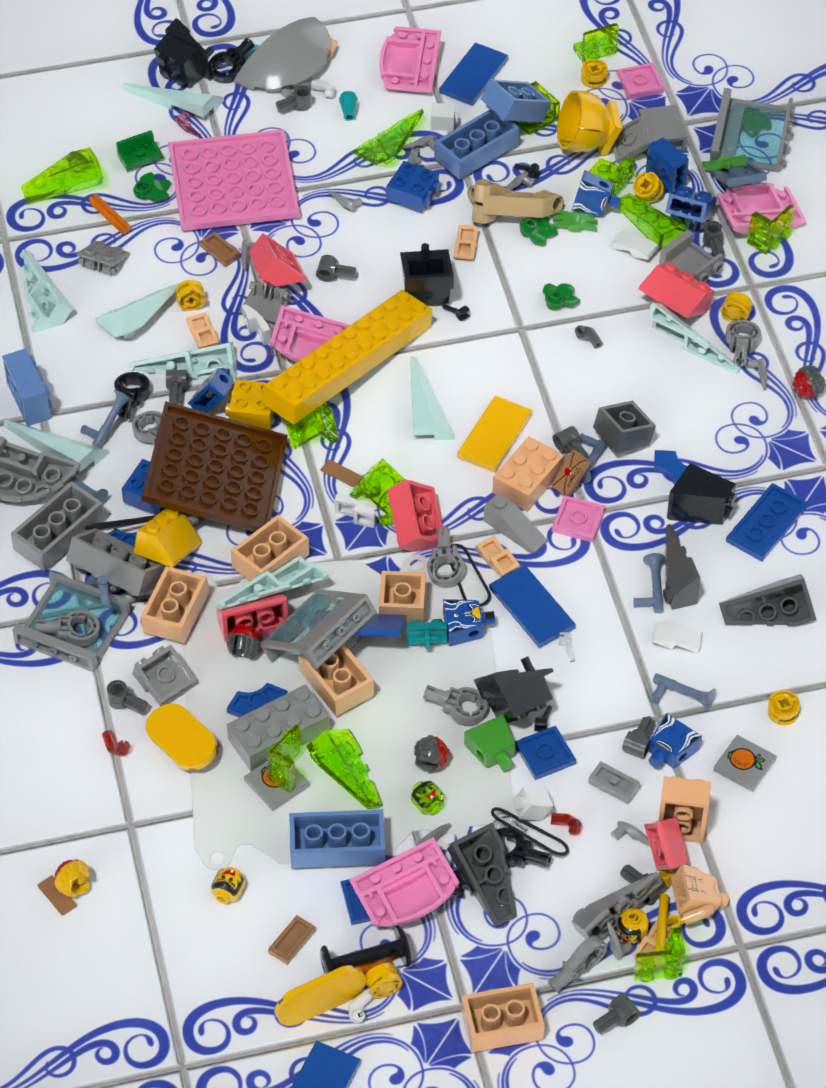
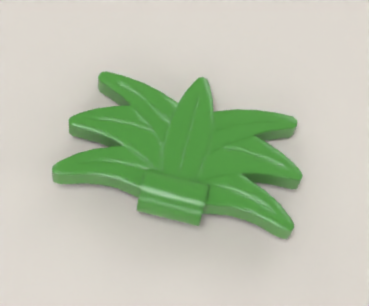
M746 154L735 157H718L717 160L702 161V166L709 171L722 168L730 169L731 167L747 165L748 157H746Z
M560 210L556 213L558 216L553 217V222H555L553 225L556 228H566L568 231L578 232L584 229L597 231V227L593 224L597 225L598 220L593 218L596 217L593 214L575 211L571 213Z

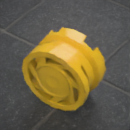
M590 59L583 63L581 67V82L583 85L589 88L603 87L607 82V64L598 59Z
M649 171V173L643 172L635 178L633 190L643 202L652 203L662 196L664 185L656 174Z
M186 280L176 287L177 303L182 310L194 311L205 304L204 287L199 281Z
M731 292L726 296L720 311L722 316L729 322L747 320L753 304L751 299L745 294Z
M776 691L769 698L767 711L769 718L778 725L786 726L793 724L799 716L800 700L791 691Z
M382 963L373 967L365 974L366 985L371 988L369 992L376 999L388 997L397 992L402 986L401 977L397 974V969L393 963Z

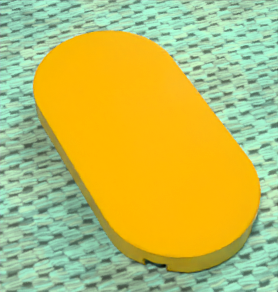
M175 703L165 704L155 709L149 715L146 721L148 736L180 768L184 770L202 769L215 758L217 746L215 737L183 706Z
M352 965L337 968L285 993L280 1005L277 1003L275 1006V1015L282 1025H298L355 998L365 987L366 976L361 968H353Z

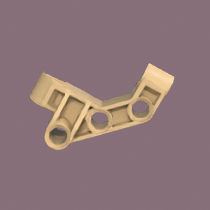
M486 179L475 181V185L470 186L467 190L468 199L473 203L471 220L480 224L492 222L499 215L542 218L558 213L564 204L562 196L547 190L535 193L516 192Z

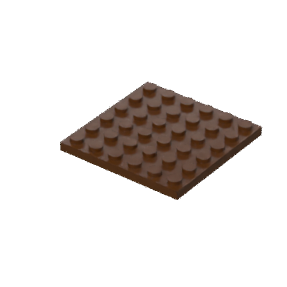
M165 401L141 501L256 532L271 520L288 435Z

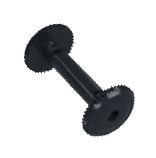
M399 925L394 926V941L331 958L326 945L322 946L320 949V959L324 974L342 966L352 965L356 967L399 954L404 966L408 967L411 963V952L403 928Z

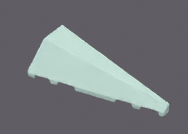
M129 83L123 84L124 90L170 110L176 106L203 118L210 110L215 112L224 101V97Z
M23 249L20 257L24 259L22 271L26 273L24 284L27 303L31 305L32 309L29 313L30 318L34 322V325L31 327L32 331L40 332L62 325L73 310L72 305L33 255Z
M653 302L650 305L649 319L652 320V328L684 342V350L736 375L741 370V367L735 365L730 358L662 303Z
M233 341L129 363L130 370L166 374V370H188V378L206 379L217 368H225L230 372V377L234 380V383L237 379V360Z
M410 356L414 435H434L435 440H455V435L417 358Z
M11 420L3 421L5 428L39 451H46L80 463L81 466L77 471L79 473L91 463L96 465L109 454L108 450Z
M298 556L273 573H270L268 570L221 599L217 602V608L219 610L324 580L329 578V574L315 562L310 565L301 556Z

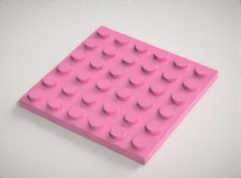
M284 129L168 142L182 231L300 218Z

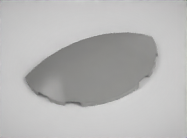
M316 17L300 19L282 27L267 38L252 53L238 72L234 83L250 90H254L257 87L265 88L267 92L281 91V88L292 84L296 87L309 81L327 63V55L331 51V39L327 28Z
M0 436V500L23 502L37 500L50 495L64 486L76 474L81 464L46 451L39 453L9 443L5 437Z

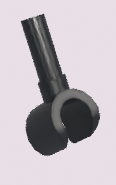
M515 163L514 168L527 171L532 179L539 178L540 171L537 163H533L530 166Z
M446 304L442 307L454 313L459 321L470 317L467 314L470 309L466 305L460 309Z
M551 705L547 706L542 718L535 717L534 731L547 729L548 717L552 710Z
M454 870L453 872L460 883L458 890L459 898H464L462 890H468L470 896H472V885L463 881L459 870Z

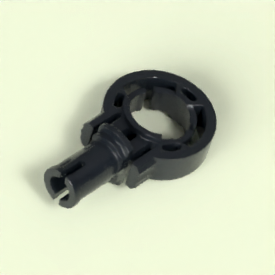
M245 38L237 48H228L225 52L215 54L208 63L212 79L218 83L234 81L241 66L246 62L244 56L255 47L254 43L249 38ZM223 63L232 65L228 75H226V72H220L216 68Z
M127 372L116 378L114 382L115 390L133 399V401L126 402L118 413L119 418L124 420L125 414H127L126 420L130 419L136 400L137 406H140L141 401L149 396L150 381L144 374ZM124 384H125V386H127V385H129V384H132V385H139L140 387H139V388H138V387H136V388H126V387H124Z
M511 828L497 829L502 841H504L503 837H506L507 841H512L516 844L512 851L505 854L508 868L515 865L524 867V864L526 865L529 862L544 868L549 867L552 860L551 853L533 849L532 841L524 839L522 835Z

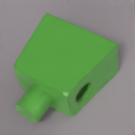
M503 714L464 731V745L484 767L490 768L498 764L502 771H507L513 767L514 763L511 758L515 755V741Z

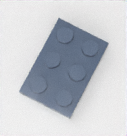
M750 161L744 166L731 167L730 169L722 168L713 171V176L731 189L741 188L744 184L759 185L761 181L767 180L766 172Z

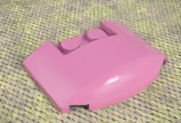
M396 26L393 29L395 33L390 37L387 36L380 53V75L385 88L432 93L440 49L441 30Z
M761 183L759 185L744 184L738 189L728 187L725 193L721 195L719 192L716 196L731 228L742 234L749 235L750 231L778 228L788 231L803 225L806 219L790 189L785 186L784 191L774 188V184Z
M281 305L270 345L274 346L285 357L298 362L350 325Z
M434 837L349 880L374 927H390L417 920L443 904L451 896L455 887L457 888L460 884Z

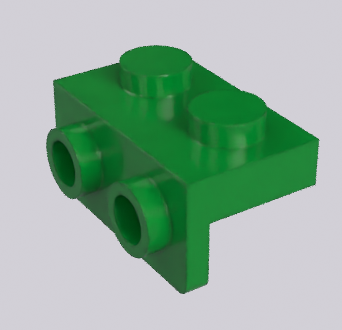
M151 130L116 142L117 156L126 171L162 159V152L155 143L154 134Z

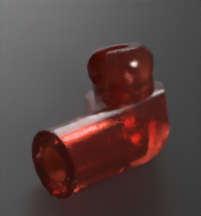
M111 730L102 733L108 752L118 756L128 754L130 749L128 741L123 742L121 740L117 742Z
M551 813V825L569 826L568 832L570 834L581 833L582 823L571 814Z

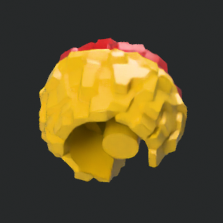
M78 859L62 862L55 871L54 884L58 891L67 897L74 898L80 894H85L87 892L86 889L89 888L87 864Z

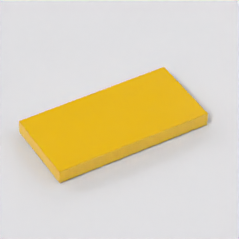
M494 396L457 452V458L496 472L530 419L532 410Z

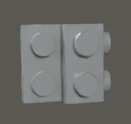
M171 644L166 648L161 646L152 653L153 656L149 659L142 658L134 665L132 673L143 689L149 691L159 706L197 681Z

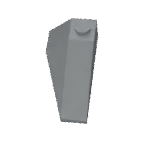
M656 871L587 905L584 909H579L571 921L574 928L585 939L597 935L603 940L609 935L607 921H610L615 929L620 914L629 908H637L663 883L660 874Z

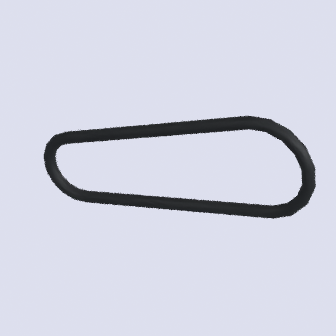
M156 515L95 523L85 526V530L149 522Z
M452 544L451 548L454 545L460 547L467 555L488 595L485 602L480 603V607L486 605L490 601L491 593L469 552L461 544ZM450 563L452 571L456 572L454 565ZM459 582L458 587L462 594L463 600H467L462 585Z
M498 807L491 809V815L494 819L550 853L559 856H565L569 853L568 845L560 838L524 819H519L518 816ZM494 811H501L558 841L565 847L566 851L557 852L496 816Z

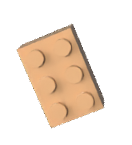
M528 436L493 476L492 493H500L516 506L528 512L551 486L564 464V455Z
M277 515L231 550L232 568L249 581L267 570L273 573L298 556H301L303 559L309 555V538L281 516Z
M166 566L140 617L143 632L185 644L209 595L207 577Z
M345 644L339 647L318 668L311 667L304 653L299 654V671L335 716L374 696V680Z
M664 776L658 821L676 816L683 841L703 843L711 782L701 779L691 780L677 776Z
M534 983L462 995L461 1011L471 1053L544 1040L545 1025Z

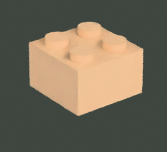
M382 571L379 614L406 615V623H410V620H420L423 623L426 573Z

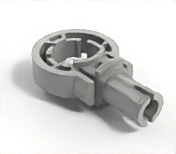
M748 320L732 321L726 328L725 340L729 344L731 351H733V346L735 345L733 361L737 366L739 365V360H741L740 366H744L747 363L748 347H750L749 353H752L760 342L761 330L759 326ZM737 332L748 333L749 335L743 336L737 334Z
M146 411L137 415L132 421L134 437L140 442L155 444L162 413ZM154 421L157 424L153 428H148V430L142 429L144 426H146L149 423H153Z
M439 527L436 529L438 557L436 549L432 548V556L428 560L427 571L430 580L439 587H452L458 584L464 577L465 566L455 545L453 546L452 556L450 528L443 527V535L442 528ZM443 563H452L456 566V572L453 571L450 575H440L436 569Z
M75 610L67 615H58L56 620L36 619L35 630L41 633L55 634L57 639L83 647L97 640L100 623L98 618L91 612ZM86 620L87 626L90 627L87 636L85 637V633L78 634L73 631V625L76 623L84 624Z
M427 684L423 695L424 699L442 704V711L450 713V716L456 722L463 725H475L481 722L488 708L486 698L482 699L479 691L470 687L459 689L450 687L449 690L444 691ZM466 700L474 703L477 700L476 706L478 709L473 711L470 716V712L463 711L459 703Z
M597 935L586 939L573 952L571 958L566 962H562L563 969L549 980L548 984L556 993H559L572 979L580 980L582 974L591 970L603 958L607 951V944Z

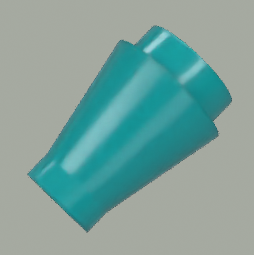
M344 91L339 97L344 119L347 121L355 119L358 97L352 91Z

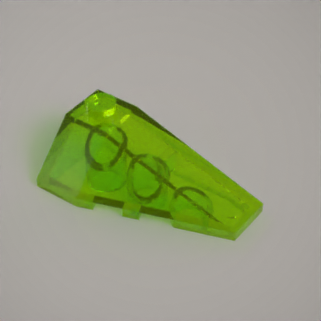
M423 109L407 115L391 127L378 133L376 137L365 141L353 149V153L375 165L382 162L386 165L394 161V156L402 150L424 113Z
M88 147L69 153L24 183L21 189L26 204L29 205L101 185L104 176L97 157L92 149Z
M630 193L621 197L618 209L647 239L658 244L659 251L686 230H689L680 220L671 217L669 214Z
M350 729L324 730L306 746L310 752L311 759L367 809H377L383 806L375 783L368 778L367 773L370 769L367 764H363L360 757L363 754L361 746Z

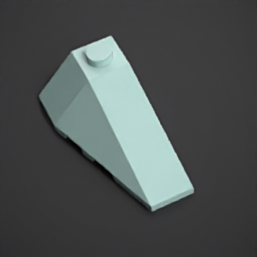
M178 283L95 318V320L115 338L122 335L124 339L136 334L134 330L141 328L176 291Z

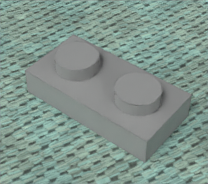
M600 761L589 776L588 781L626 803L630 802L640 788L639 781Z

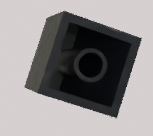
M690 463L670 491L667 519L723 525L726 519H730L735 511L733 504L737 497V493H735L736 483Z

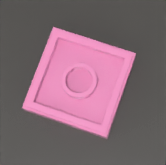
M653 63L617 69L616 75L628 100L664 93L665 88Z
M564 495L552 525V532L593 543L605 511V506Z

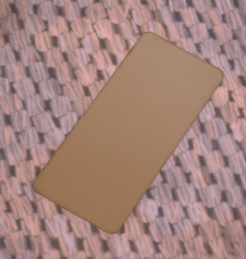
M328 460L320 469V471L351 487H355L362 478L361 475L332 460Z
M52 875L37 884L38 888L61 915H65L77 907V904L71 897H67L58 891Z

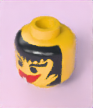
M233 867L219 870L211 884V891L215 899L223 904L237 901L245 886L243 874Z
M629 908L620 914L617 923L619 937L624 942L631 944L640 943L648 933L649 920L647 915L637 908Z

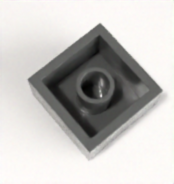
M632 400L599 407L593 428L618 453L650 446L656 425Z

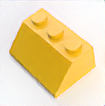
M166 508L137 530L134 554L173 568L201 545V540L186 515Z

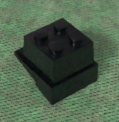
M175 18L165 29L166 34L154 48L160 74L190 89L203 76L209 81L212 80L207 59L214 53V50L211 47L205 50L190 35V30L179 19Z
M423 243L421 251L400 252L405 292L426 305L449 304L450 289H454V273L449 250H429V244Z
M529 656L521 659L526 672H519L518 669L500 671L476 678L474 682L482 699L486 698L495 717L503 714L507 723L527 717L528 713L547 707L546 702L553 698L544 676L554 672L552 668L535 670Z

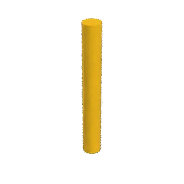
M666 893L660 894L655 945V951L658 953L665 951L669 895Z

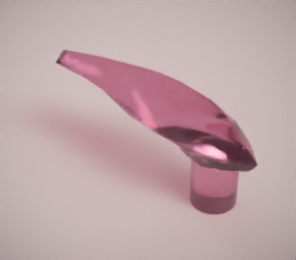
M184 112L182 115H174L177 124L184 131L201 137V134L187 121L190 118L188 112Z
M260 628L258 631L260 641H263L275 628L266 630Z

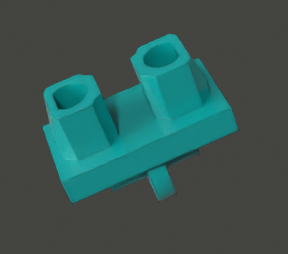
M433 619L422 623L420 620H410V623H406L407 645H425V649H430V644H447V622H443L442 619Z

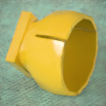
M571 91L564 99L559 112L557 141L560 148L568 152H590L599 148V153L607 156L623 129L617 102L609 100L607 105H605L598 95L588 91Z

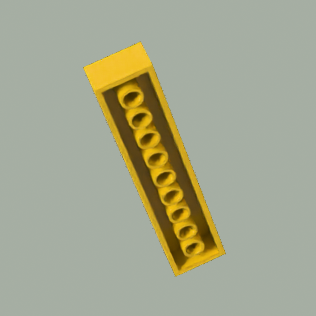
M400 290L266 383L263 389L262 404L291 424H296L431 327L433 309L404 290Z

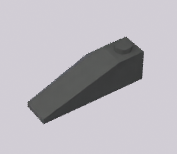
M668 524L666 525L665 533L666 559L663 596L665 601L669 602L671 609L674 610L697 604L700 575L693 559L686 556L685 546H680V539L672 525Z
M802 574L776 581L719 603L725 625L798 626L816 620Z
M493 823L452 842L447 850L465 882L472 885L474 896L495 928L517 917L512 888L509 882L508 865H506L504 843Z

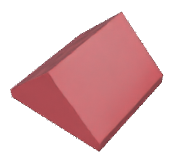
M676 816L644 824L656 870H670L689 862Z

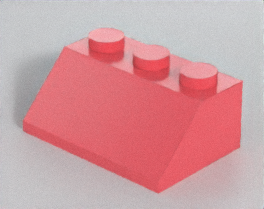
M264 233L248 251L252 258V263L256 266L255 270L259 273V278L264 283H271L277 287L305 281L306 276L295 254Z
M670 262L657 265L638 288V290L685 318L706 313L715 294V291L709 288L710 286L707 283L695 280L692 274L678 270L677 266Z
M405 479L387 489L399 548L412 552L437 548L436 529L441 527L443 535L444 530L434 487Z
M282 593L269 595L219 610L217 608L218 624L224 642L227 641L226 638L229 632L240 623L245 626L254 627L259 634L275 630L288 618L287 598Z

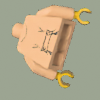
M683 864L679 869L674 870L673 873L669 870H661L659 872L661 878L666 883V888L672 882L678 914L683 915L682 917L677 915H670L668 917L667 925H671L669 927L671 934L678 933L681 924L686 923L688 925L710 917L718 907L724 908L728 904L729 896L726 893L719 892L717 879L696 867Z

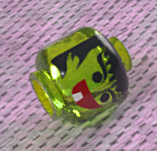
M420 781L414 785L410 799L421 814H430L432 816L443 809L445 795L434 782Z

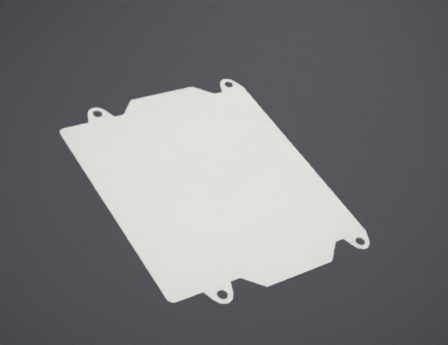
M417 554L407 557L402 564L400 572L426 573L423 623L430 622L433 619H442L444 622L443 599L463 600L458 584L452 587H439L435 585L428 575V559ZM360 560L319 562L316 564L329 574V578L279 592L287 598L288 617L318 589L367 594L377 611L375 614H379L381 574ZM413 560H420L423 563V567L419 570H414L411 568L410 563ZM466 570L460 583L467 600H477L479 604L485 602V589L475 570ZM203 571L193 572L207 577L209 595L185 644L183 643L184 663L197 679L195 684L186 689L187 710L213 734L217 741L216 755L212 762L202 769H190L195 850L207 868L220 870L227 867L233 858L236 847L238 845L250 844L279 864L291 863L289 813L383 809L385 856L390 855L413 831L428 830L431 832L442 825L450 823L451 826L436 840L440 848L447 850L449 845L444 842L443 837L448 833L455 834L458 840L467 835L470 826H482L493 823V825L502 824L491 815V809L498 807L516 815L512 802L514 797L510 769L502 771L498 764L490 768L484 767L464 745V731L496 718L490 705L488 704L485 717L481 722L475 725H463L456 722L450 716V713L442 711V704L423 698L427 684L444 691L449 690L450 687L456 689L463 687L477 689L474 679L496 672L490 625H483V637L481 639L454 646H449L447 639V644H430V649H425V645H407L406 624L400 637L351 636L344 644L374 680V696L335 716L299 671V654L301 653L283 651L273 662L269 661L262 648H260L259 653L254 658L238 657L229 653L227 643L224 642L218 624L217 602L250 581L244 578L233 588L219 589L212 576ZM439 572V574L450 575L452 572ZM326 597L331 605L326 612H330L343 599ZM487 604L480 607L481 612H488ZM311 626L304 633H302L293 643L298 642L304 635H306L311 630ZM274 630L259 633L260 643ZM329 635L325 640L329 639L334 635ZM266 683H270L287 690L289 693L306 684L329 715L330 732L284 755L309 781V787L272 811L244 781V776L251 771L228 740L227 724L239 717L227 713V707L237 691L245 693L254 692L261 689ZM470 700L459 703L463 711L470 712V716L473 711L478 709L476 706L477 700L474 703ZM433 735L446 744L450 756L447 757V763L442 768H439L436 772L428 773L415 765L414 746L421 738ZM432 781L433 785L431 787L435 788L436 791L432 799L426 797L427 794L433 791V789L428 788V785L423 788L426 790L425 794L422 793L423 791L419 794L415 792L417 797L422 798L419 800L421 801L419 803L426 802L424 808H422L411 794L421 783ZM494 811L496 816L507 823L515 820L501 811ZM213 853H221L224 857L223 861L219 864L212 863L210 856Z

